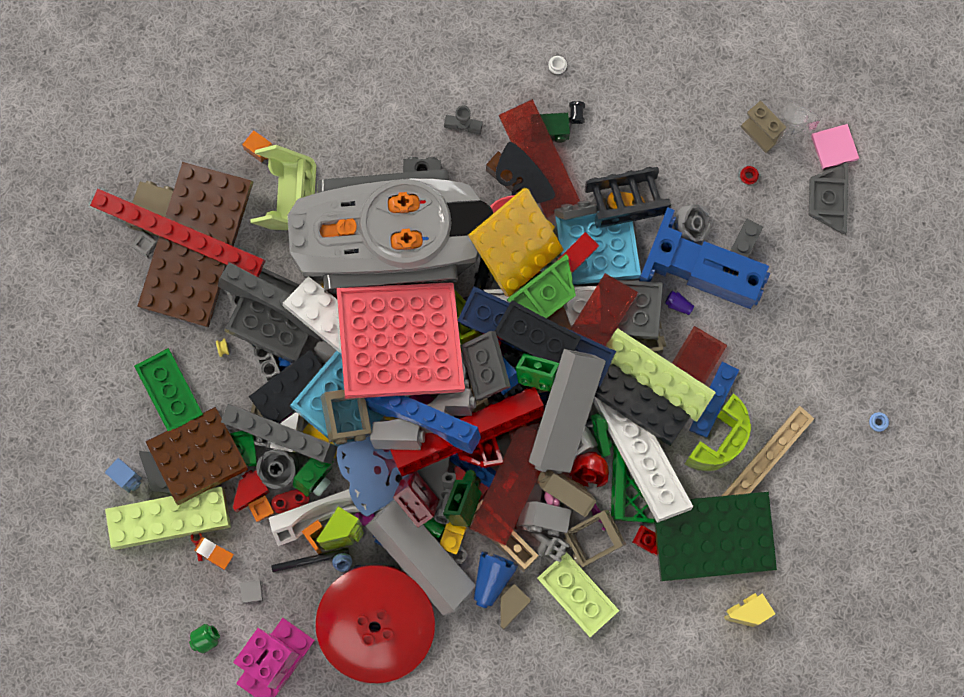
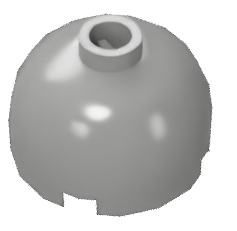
M701 204L685 205L675 214L674 229L682 232L681 238L691 242H698L704 240L709 234L711 223H708L707 217H710L709 212Z

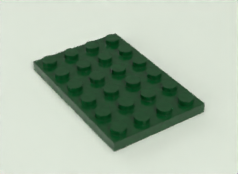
M769 492L689 499L693 505L691 510L657 522L654 518L660 581L777 570Z

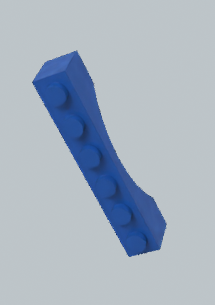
M407 396L365 398L370 410L386 417L400 418L415 423L437 434L454 447L470 454L473 453L481 439L478 427Z

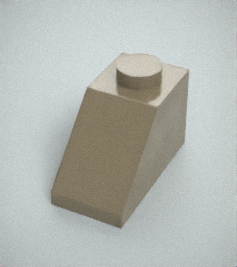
M508 584L501 592L503 596L500 598V622L503 630L531 602V599L515 584L512 587Z

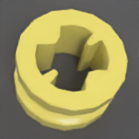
M224 338L222 341L216 340L219 356L223 357V354L230 355L226 339Z

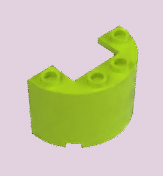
M734 393L717 416L719 420L732 428L717 451H714L700 441L684 463L686 466L700 471L718 470L731 463L746 446L751 432L749 413L744 403Z

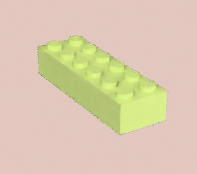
M223 487L211 488L178 506L173 497L170 496L105 509L110 545L114 550L231 528L226 494Z

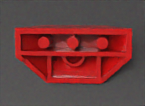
M454 416V417H455V418H458V419H461V418L466 417V416ZM495 437L477 444L472 454L466 451L457 453L460 460L483 468L503 464Z

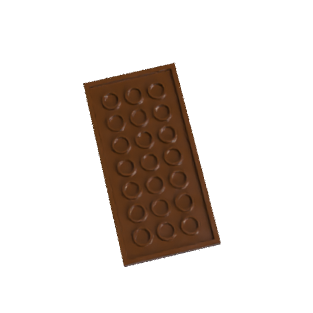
M182 162L165 217L234 247L254 182ZM159 236L137 307L209 328L221 290L218 287V282L227 265Z

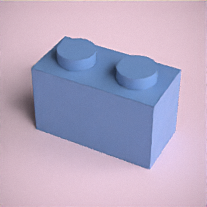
M119 458L105 471L112 480L128 493L131 490L135 491L141 484L140 480L142 478Z

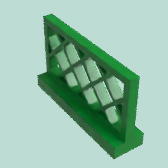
M614 443L611 516L614 521L654 523V519L647 518L642 513L648 507V504L639 510L633 503L639 495L643 499L644 497L640 489L633 483L635 481L634 478L631 480L626 475L628 467ZM630 485L637 491V494L632 499L626 495V488ZM629 504L637 511L633 517H625V508Z

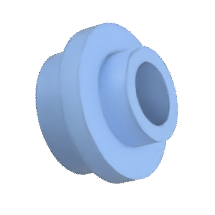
M877 412L870 417L869 425L874 431L881 432L888 427L889 420L885 414ZM876 419L882 421L880 426L875 423Z
M340 553L334 556L332 563L337 571L345 572L352 565V558L346 553Z

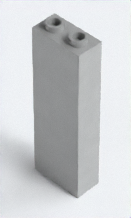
M564 349L529 462L535 465V469L543 472L549 469L557 474H562V471L571 472L606 362L605 360L592 354Z
M395 500L388 503L366 525L367 529L401 568L420 585L429 600L443 616L450 612L454 614L460 609V603L466 601L472 595L471 591L476 585L424 525L417 528Z

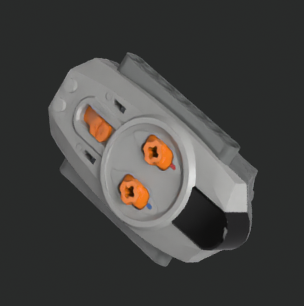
M443 169L322 179L317 182V193L299 198L288 214L290 254L293 263L305 278L309 276L315 282L324 286V292L326 293L327 291L330 294H337V288L456 283L458 282V276L476 263L480 255L468 235L494 213L487 203L479 199L470 185L450 181L449 172Z

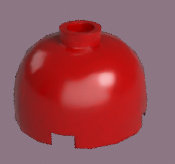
M590 451L575 458L570 476H572L574 481L583 486L589 487L588 483L597 484V487H601L608 482L609 466L602 456Z

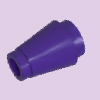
M672 290L665 301L668 308L690 315L694 309V305L678 291L674 292Z

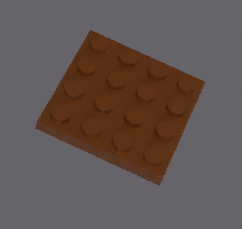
M216 407L176 429L165 431L145 441L177 506L248 470L228 429L221 422L222 418Z

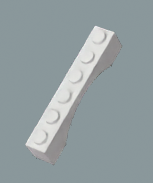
M349 489L270 517L269 522L277 545L280 546L297 540L303 534L302 531L315 521L321 522L332 517L338 506L349 513L360 512L351 499Z

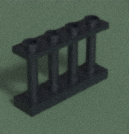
M646 167L643 170H630L622 174H610L607 177H594L587 180L584 189L585 193L593 192L599 209L595 217L596 229L665 215L667 208H671V202L669 198H660L655 183L659 174V168ZM647 181L653 202L644 203L642 201L637 183ZM620 186H630L636 205H624L619 190ZM611 188L617 209H606L600 190Z

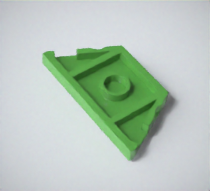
M567 254L510 296L507 302L510 303L513 300L533 312L548 318L573 299L576 294Z

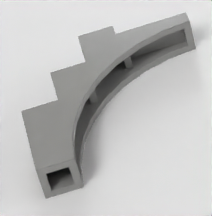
M461 355L465 391L441 393L428 406L451 416H472L473 408H476V400L471 391V381L464 355ZM399 418L391 421L373 422L370 440L374 449L421 450V445L425 442V433L433 432Z

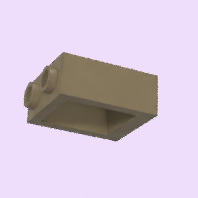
M344 390L324 392L320 396L329 443L335 442L338 445L347 443L349 439H354L355 442L366 440V437L371 434V427L365 398L345 399ZM357 399L363 430L337 433L332 403Z
M609 510L596 514L569 529L567 533H564L566 536L564 540L570 544L569 548L571 547L575 553L573 555L574 560L581 567H586L627 545ZM601 520L614 545L587 559L575 533Z

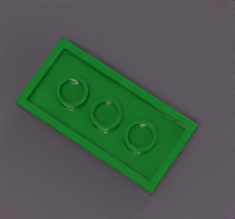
M169 348L134 366L167 431L176 429L203 415Z

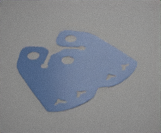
M371 436L366 437V440L352 441L337 448L338 466L342 476L350 482L349 493L357 509L365 516H369L394 500L393 496L399 485L395 480V476L397 474L401 475L397 467L393 468L389 480L390 485L386 486L385 482L387 481L389 470L385 461L373 455V452L377 451L379 455L386 459H392L393 456L391 451L384 452L383 449H374L370 440ZM342 451H343L344 454H346V456L344 457V459H342V456H343ZM345 466L348 467V468H350L349 474H348L347 469L345 468ZM375 466H379L381 468L380 474H376L374 472Z

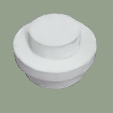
M561 56L552 57L548 63L549 70L554 74L563 73L567 68L566 60Z

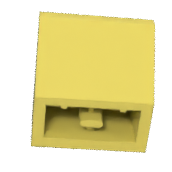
M754 593L743 600L744 605L740 606L738 603L726 610L728 614L724 618L727 621L754 627L775 615V612L763 593L758 596Z

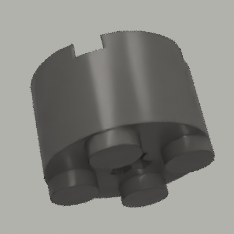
M274 448L267 450L259 458L256 466L257 474L262 483L267 487L275 489L288 485L299 471L297 454ZM276 464H279V467H281L280 470H277L278 468L277 466H275Z

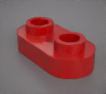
M294 489L273 497L271 507L275 513L281 514L308 504L310 497H306L298 489ZM297 495L303 496L301 501H296ZM284 501L283 507H278L277 503Z

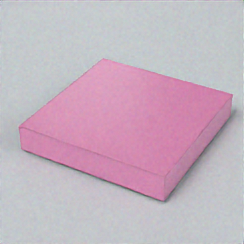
M848 124L812 133L811 137L822 170L859 159Z

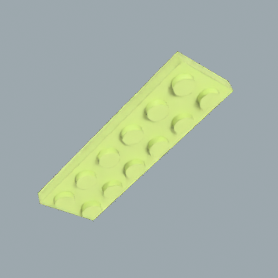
M618 328L606 346L616 351L611 364L621 368V371L625 374H630L636 378L642 385H647L656 394L665 397L676 407L679 406L691 416L690 418L696 422L716 393Z

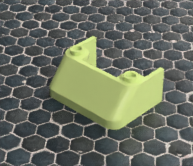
M279 145L257 149L255 154L268 158L270 172L279 177L277 211H269L263 217L251 219L250 223L271 230H288V214L299 198L315 194L316 163L311 157Z

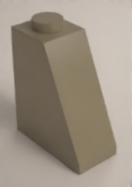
M547 469L546 472L542 471L538 477L537 483L544 491L584 517L588 515L597 502L582 484L564 474H557Z

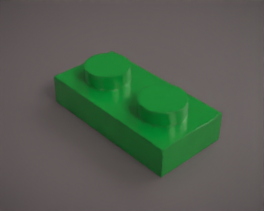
M599 414L591 415L595 440L598 444L597 450L603 457L611 455L610 448H612V444L606 433V430H608L607 421Z

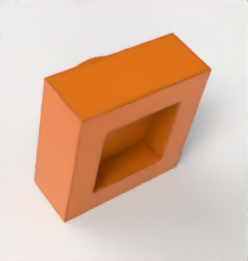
M266 496L248 504L256 522L275 514Z

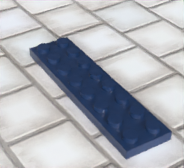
M473 287L458 318V323L481 334L495 331L510 303ZM577 334L581 336V339L574 351L592 354L606 361L598 384L600 388L616 351ZM497 338L499 342H501V343H503V344H505V345H507V346H510V347H512V348H514V349H516V350H518V351H520V352H523V351L517 349L516 347H514V346H512V345H510V344H508V343L502 341L501 339Z

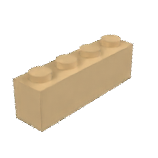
M483 500L478 504L472 522L524 572L539 555Z

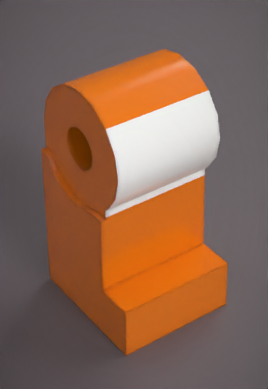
M203 537L194 550L223 570L226 569L234 556L231 552Z

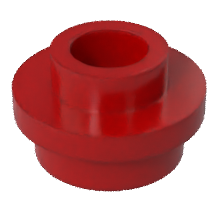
M746 166L740 172L741 181L747 185L756 183L759 178L758 170L752 166ZM746 174H752V178H747Z

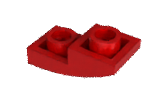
M641 525L632 543L658 557L655 532Z

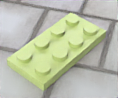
M566 552L565 555H562L561 562L555 561L537 579L590 638L619 610Z

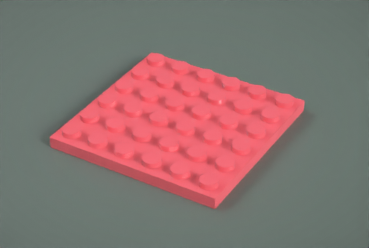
M454 283L337 288L345 399L458 393L465 391Z

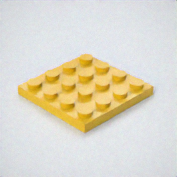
M523 188L468 235L507 297L515 293L564 250L527 188Z

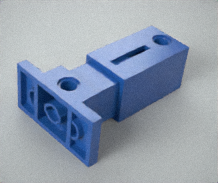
M667 208L639 281L651 282L654 272L662 276L670 273L688 280V286L745 308L751 309L753 305L757 306L764 291L761 288H764L770 276V273L767 272L769 266L705 241L703 245H699L681 238L682 232L672 229L676 219L673 216L675 210Z

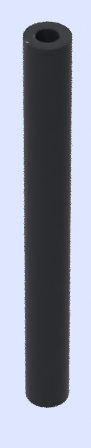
M344 548L271 565L272 572L331 560L340 553L350 555L349 549Z

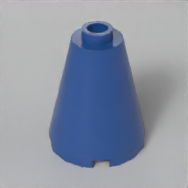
M482 551L474 593V600L477 601L476 605L483 608L492 606L517 570L518 565L499 555L493 554L491 557L487 551Z

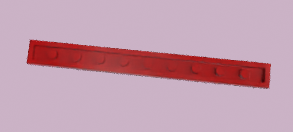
M98 188L90 204L93 208L228 265L230 262L258 278L266 262L262 258Z

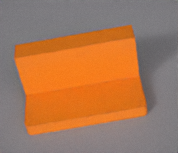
M317 520L304 529L302 533L315 551L320 554L322 551L313 539L321 534L324 527Z

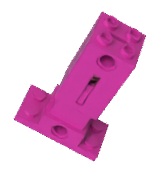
M284 618L281 619L271 634L257 628L233 662L244 670L236 684L254 697H276L315 640Z

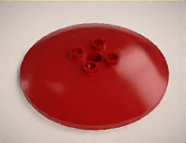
M366 565L344 573L328 587L317 609L316 635L324 656L340 673L360 682L386 683L409 674L423 661L434 638L435 616L427 594L408 574L390 566ZM376 621L380 624L381 628L378 631H372L369 628V624Z

